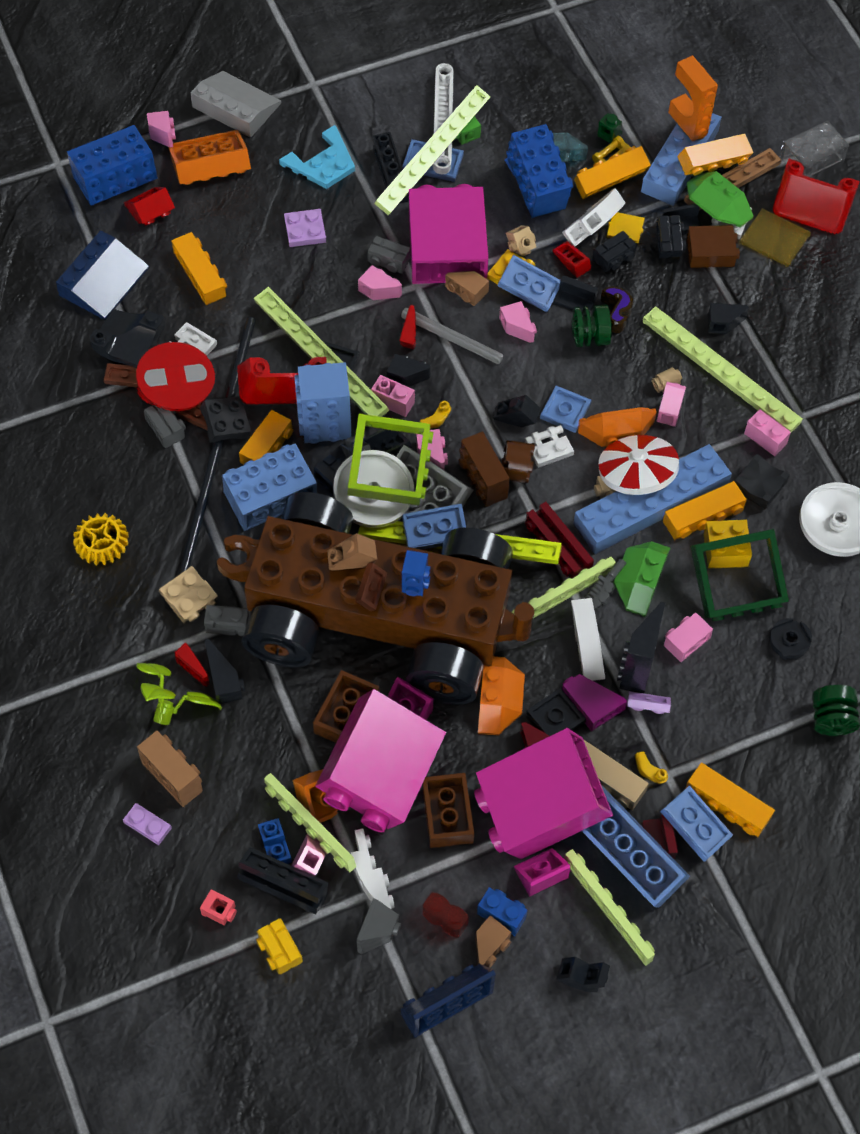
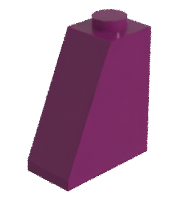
M581 674L576 677L571 676L563 682L562 690L586 718L585 724L591 732L626 708L627 700L624 697Z

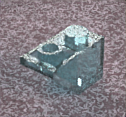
M568 132L553 133L554 144L559 147L562 162L584 161L587 159L588 146Z

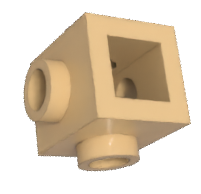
M521 225L506 232L509 241L508 247L511 252L525 256L530 254L532 249L536 248V238L529 226Z

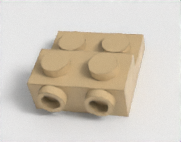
M193 566L159 589L160 594L183 623L188 620L189 622L194 621L200 616L199 612L204 608L206 609L207 605H215L218 597Z

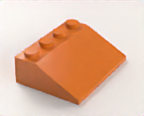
M238 130L173 143V147H168L179 184L189 185L193 181H207L212 177H226L230 173H244L251 169L248 149Z

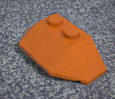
M639 407L603 412L588 418L579 419L578 433L601 447L609 446L613 442L625 437L645 435L655 422L656 409Z
M494 656L492 666L483 664L478 734L500 735L522 715L525 674L505 657Z

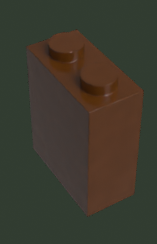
M733 225L689 226L686 238L690 268L735 267L740 251L739 248H736L738 237L737 233H734Z

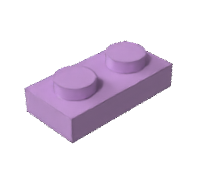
M629 691L627 707L637 711L644 709L652 710V712L657 714L670 713L671 698Z
M137 803L134 804L123 819L126 825L157 845H160L172 829L170 824Z

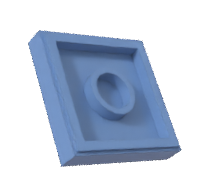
M555 386L540 415V419L557 426L561 425L562 428L576 433L579 419L584 418L591 404V399Z

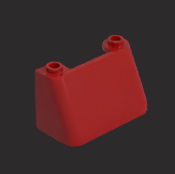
M788 159L774 201L773 212L779 217L832 234L842 232L860 181L852 178H843L839 185L835 186L804 176V166L798 161Z
M260 357L248 358L237 366L239 396L243 403L249 405L297 404L294 375H298V373H270L269 363ZM314 357L304 365L327 363L326 357Z

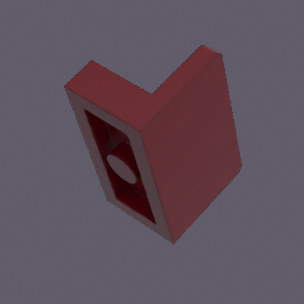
M662 813L659 819L643 820V828L675 860L678 851L673 826Z

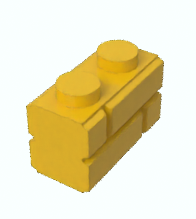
M281 918L257 931L259 938L256 939V942L261 951L266 950L269 956L266 960L272 971L276 969L278 974L281 975L303 962L302 955Z

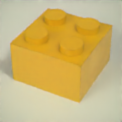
M747 520L707 521L703 533L704 542L707 543L749 534ZM750 542L706 551L708 568L748 567L752 557Z

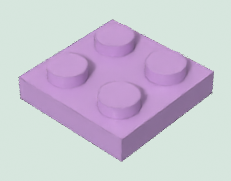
M321 209L284 213L289 247L326 243Z

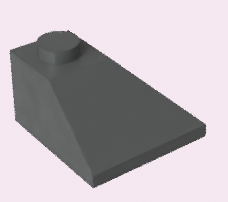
M373 898L357 937V952L360 954L391 942L393 935L397 936L401 927L399 914L377 899Z

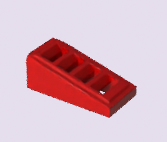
M568 241L553 249L556 257L575 277L578 278L591 269L590 259Z
M410 305L399 341L402 347L415 349L416 311L415 307Z
M184 643L175 651L176 663L207 687L209 680L206 671L189 645Z

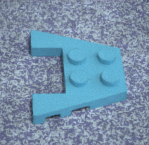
M335 125L322 132V138L330 145L329 148L305 163L293 152H290L279 159V164L284 168L286 166L291 168L292 172L296 174H303L308 180L326 189L353 173L355 165Z

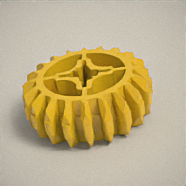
M97 513L95 518L89 515L88 521L82 520V526L77 525V532H74L73 544L76 547V553L80 555L82 560L86 559L89 564L94 561L96 566L99 562L106 565V561L110 560L113 563L114 557L120 559V553H125L129 535L126 532V526L122 524L120 519L116 520L114 515H111L109 518L106 513L102 517ZM111 531L117 535L115 540L110 535ZM86 539L90 540L92 544L91 547H88L85 544Z

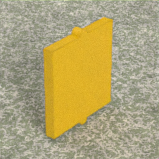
M617 212L611 218V222H608L609 230L607 237L612 238L624 231L629 238L638 244L640 235L644 230L642 227L645 218Z

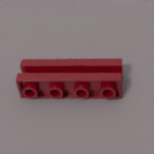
M547 502L539 505L537 512L532 509L526 513L525 526L529 532L535 534L537 540L562 544L558 564L561 566V571L566 577L569 576L572 579L578 576L582 570L593 567L594 559Z

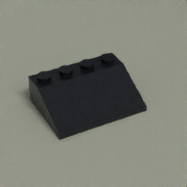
M660 602L632 633L630 642L626 641L617 681H621L619 689L644 694L655 654L665 602Z

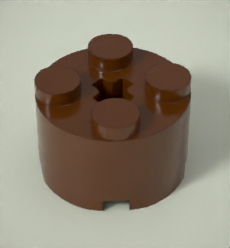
M506 440L503 451L505 453L501 464L510 478L509 481L529 482L530 473H532L533 469L531 456L534 454V444Z

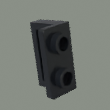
M381 429L363 439V441L370 445L371 450L387 452L393 456L398 455L403 445L412 448L411 442L400 431Z

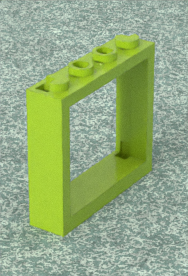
M359 414L347 495L419 506L420 499H425L426 487H422L423 480L427 481L429 469L425 468V462L430 461L431 450H427L428 443L432 444L433 432L430 431L431 424ZM365 426L423 435L415 492L357 483Z

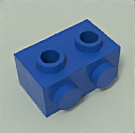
M407 550L402 569V593H406L409 596H423L424 588H429L431 566H428L427 553Z
M490 887L477 908L478 915L486 920L491 915L511 931L513 936H516L527 917L528 911L523 903L517 900L512 901L501 890H493Z

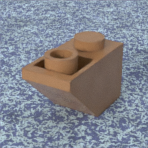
M475 271L452 272L446 274L445 287L450 292L459 295L465 302L475 306L489 292V280Z
M357 533L327 551L329 570L363 568L368 563L377 560L375 540Z
M491 915L476 931L475 938L478 964L488 968L497 960L495 956L499 951L504 952L511 944V931Z

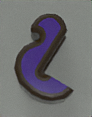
M607 287L602 290L600 300L614 307L610 313L611 332L620 333L625 329L627 318L631 315L633 298L630 293L622 288Z

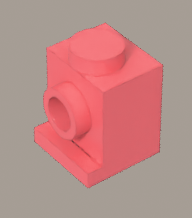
M212 889L200 907L202 916H207L224 926L227 921L232 922L237 913L233 900ZM220 908L224 909L222 914L218 913L217 910Z

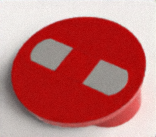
M180 342L159 344L148 350L138 363L136 370L137 392L144 402L169 411L189 410L200 405L210 395L215 382L214 368L209 358L192 345Z

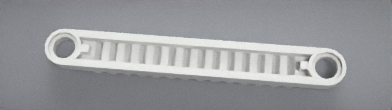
M446 63L439 64L435 72L434 134L453 112V67ZM441 71H446V72H448V74H447V75H443V74H441L440 72H441ZM452 143L433 164V170L437 174H447L451 169ZM438 163H445L446 166L441 167Z

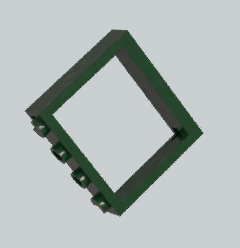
M774 529L690 546L705 618H712V621L724 619V615L727 614L736 617L744 615L743 611L746 610L756 613L764 611L763 607L771 606V609L783 607L784 602H789ZM766 539L778 597L715 610L703 552Z

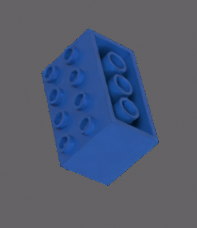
M547 124L512 133L506 154L531 218L566 209L570 192L573 188V182L567 176L566 165L560 159V150L554 144L552 131L548 129Z
M135 125L67 151L73 177L90 205L158 179L152 151Z

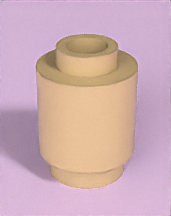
M672 367L655 375V378L652 379V384L658 393H664L667 382L681 384L682 376L678 369L675 370Z

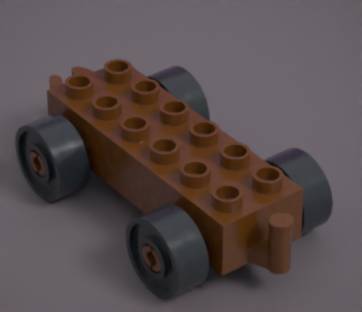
M313 492L292 494L287 499L281 519L271 516L267 517L260 540L244 535H232L224 539L226 551L242 550L247 555L245 562L239 565L232 564L223 557L217 560L218 570L223 576L246 583L244 587L247 609L251 613L242 638V644L249 653L271 664L284 667H303L311 662L319 636V627L414 648L406 682L432 697L433 701L462 705L471 703L476 699L484 668L483 664L492 666L497 642L511 640L526 641L531 634L532 619L534 617L533 606L527 602H522L515 607L514 614L506 609L511 587L512 570H509L513 550L503 538L486 530L464 527L449 531L445 536L440 554L375 540L377 560L371 563L386 571L387 576L377 608L374 611H369L355 601L366 566L354 569L329 570L327 551L353 536L349 534L353 523V515L344 504L336 499ZM407 550L428 554V566H431L430 584L428 589L424 588L423 596H409L406 593H402V569Z

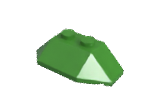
M717 171L701 173L687 182L689 199L717 221L736 224V226L742 227L753 219V213L744 192Z
M651 541L626 549L623 560L627 564L614 581L626 611L646 617L670 547Z

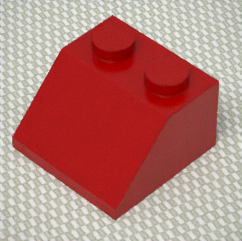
M154 187L124 202V205L137 223L145 225L155 222L154 218L158 216L165 217L171 214L170 210L175 208L166 187Z

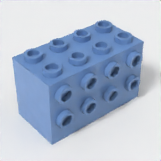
M346 362L298 367V375H294L299 431L300 436H304V442L314 444L322 441L335 442L350 438V394Z
M296 443L285 445L274 453H266L260 459L248 461L243 466L237 469H229L222 475L223 492L244 531L266 522L268 516L276 518L282 515L287 499L292 494L299 492L317 493V482Z

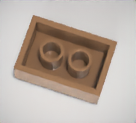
M155 731L137 746L141 762L174 799L184 807L203 791L201 786L202 779L199 777L200 771L194 764L189 765L185 761L186 756L180 749L175 750L171 746L173 743L167 735L164 734L162 736L158 731Z

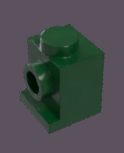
M607 113L599 121L597 136L608 143H612L616 136L622 135V121L615 114Z

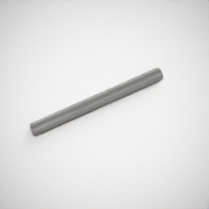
M404 308L401 313L402 318L406 319L409 308ZM416 312V325L496 364L501 363L503 359L502 353Z

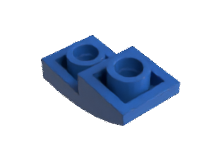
M279 818L258 824L266 854L286 864L291 863V855Z

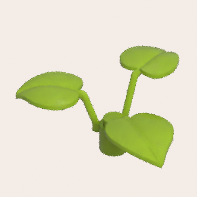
M136 664L140 671L158 675L160 678L159 686L148 683L141 684V692L146 701L158 699L153 718L155 722L169 725L172 714H177L179 707L185 700L198 704L212 705L220 710L222 709L221 705L214 698L199 692H187L177 705L173 707L171 701L164 699H175V693L163 689L164 675L171 676V671L158 664Z

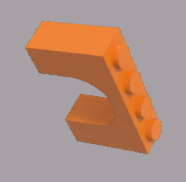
M692 55L677 62L675 76L688 90L691 99L685 93L670 100L668 113L693 142L708 135L718 84Z

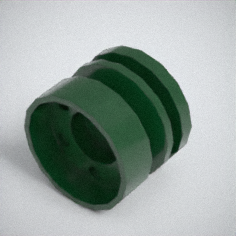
M608 305L594 306L592 315H590L587 306L583 307L582 312L580 307H574L571 326L576 347L583 346V339L585 346L590 347L592 338H594L597 346L610 345L611 319Z
M828 685L818 688L813 692V709L816 711L814 713V728L818 733L839 736L853 733L859 729L860 721L858 719V695L856 689L846 685Z

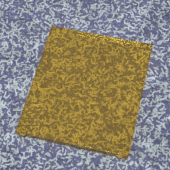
M762 208L749 229L740 239V243L789 267L808 237H810L811 232Z

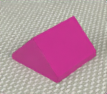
M396 678L388 698L427 720L433 712V698L403 679Z
M551 848L515 865L514 869L530 897L567 879L570 865Z

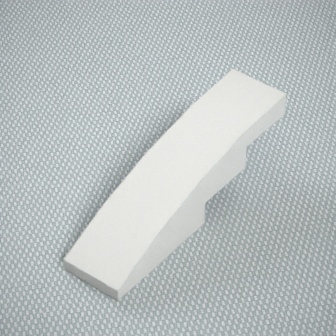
M592 598L571 600L575 637L578 643L583 676L592 681L605 679L604 665Z

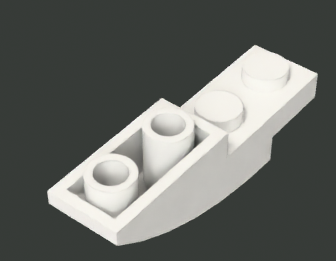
M614 188L590 207L584 215L562 232L563 235L575 247L610 220L624 206L625 201L616 188Z
M364 829L355 830L358 851L351 852V855L355 860L356 868L354 871L362 889L371 902L374 898L390 909L395 908L393 897L388 895L386 889L390 887L387 874L383 875L382 868L375 869L374 855H369L368 849L371 848L369 835L365 836Z

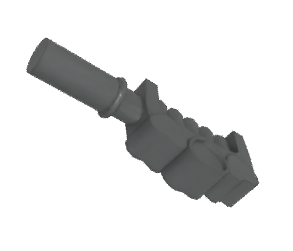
M620 558L606 577L600 575L598 577V584H595L588 595L581 599L592 598L594 611L601 608L602 604H607L611 598L610 595L615 589L614 584L611 582L627 563Z

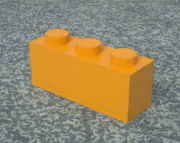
M271 410L240 450V463L244 465L248 461L260 459L266 453L279 451L283 442L289 439L293 433L292 421Z

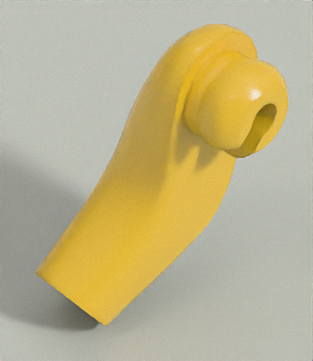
M441 401L435 413L430 417L420 420V423L431 424L430 429L440 427L451 412L449 402Z
M645 752L635 754L638 771L643 777L657 784H663L668 780L667 771L653 766L647 759Z

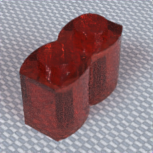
M434 892L424 902L423 915L429 922L441 925L442 929L450 936L456 938L461 936L468 926L469 919L467 913L462 908L450 905L444 896Z

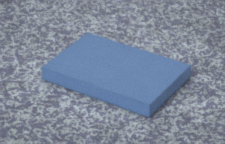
M411 139L402 166L403 169L426 142ZM452 148V161L449 173L437 174L433 170L432 165L424 176L455 182L464 151ZM438 163L441 167L446 166L445 163Z
M513 255L497 286L548 312L560 288L561 280Z
M462 503L402 515L407 546L419 550L441 547L449 531L466 527Z
M690 785L660 811L704 862L733 836Z

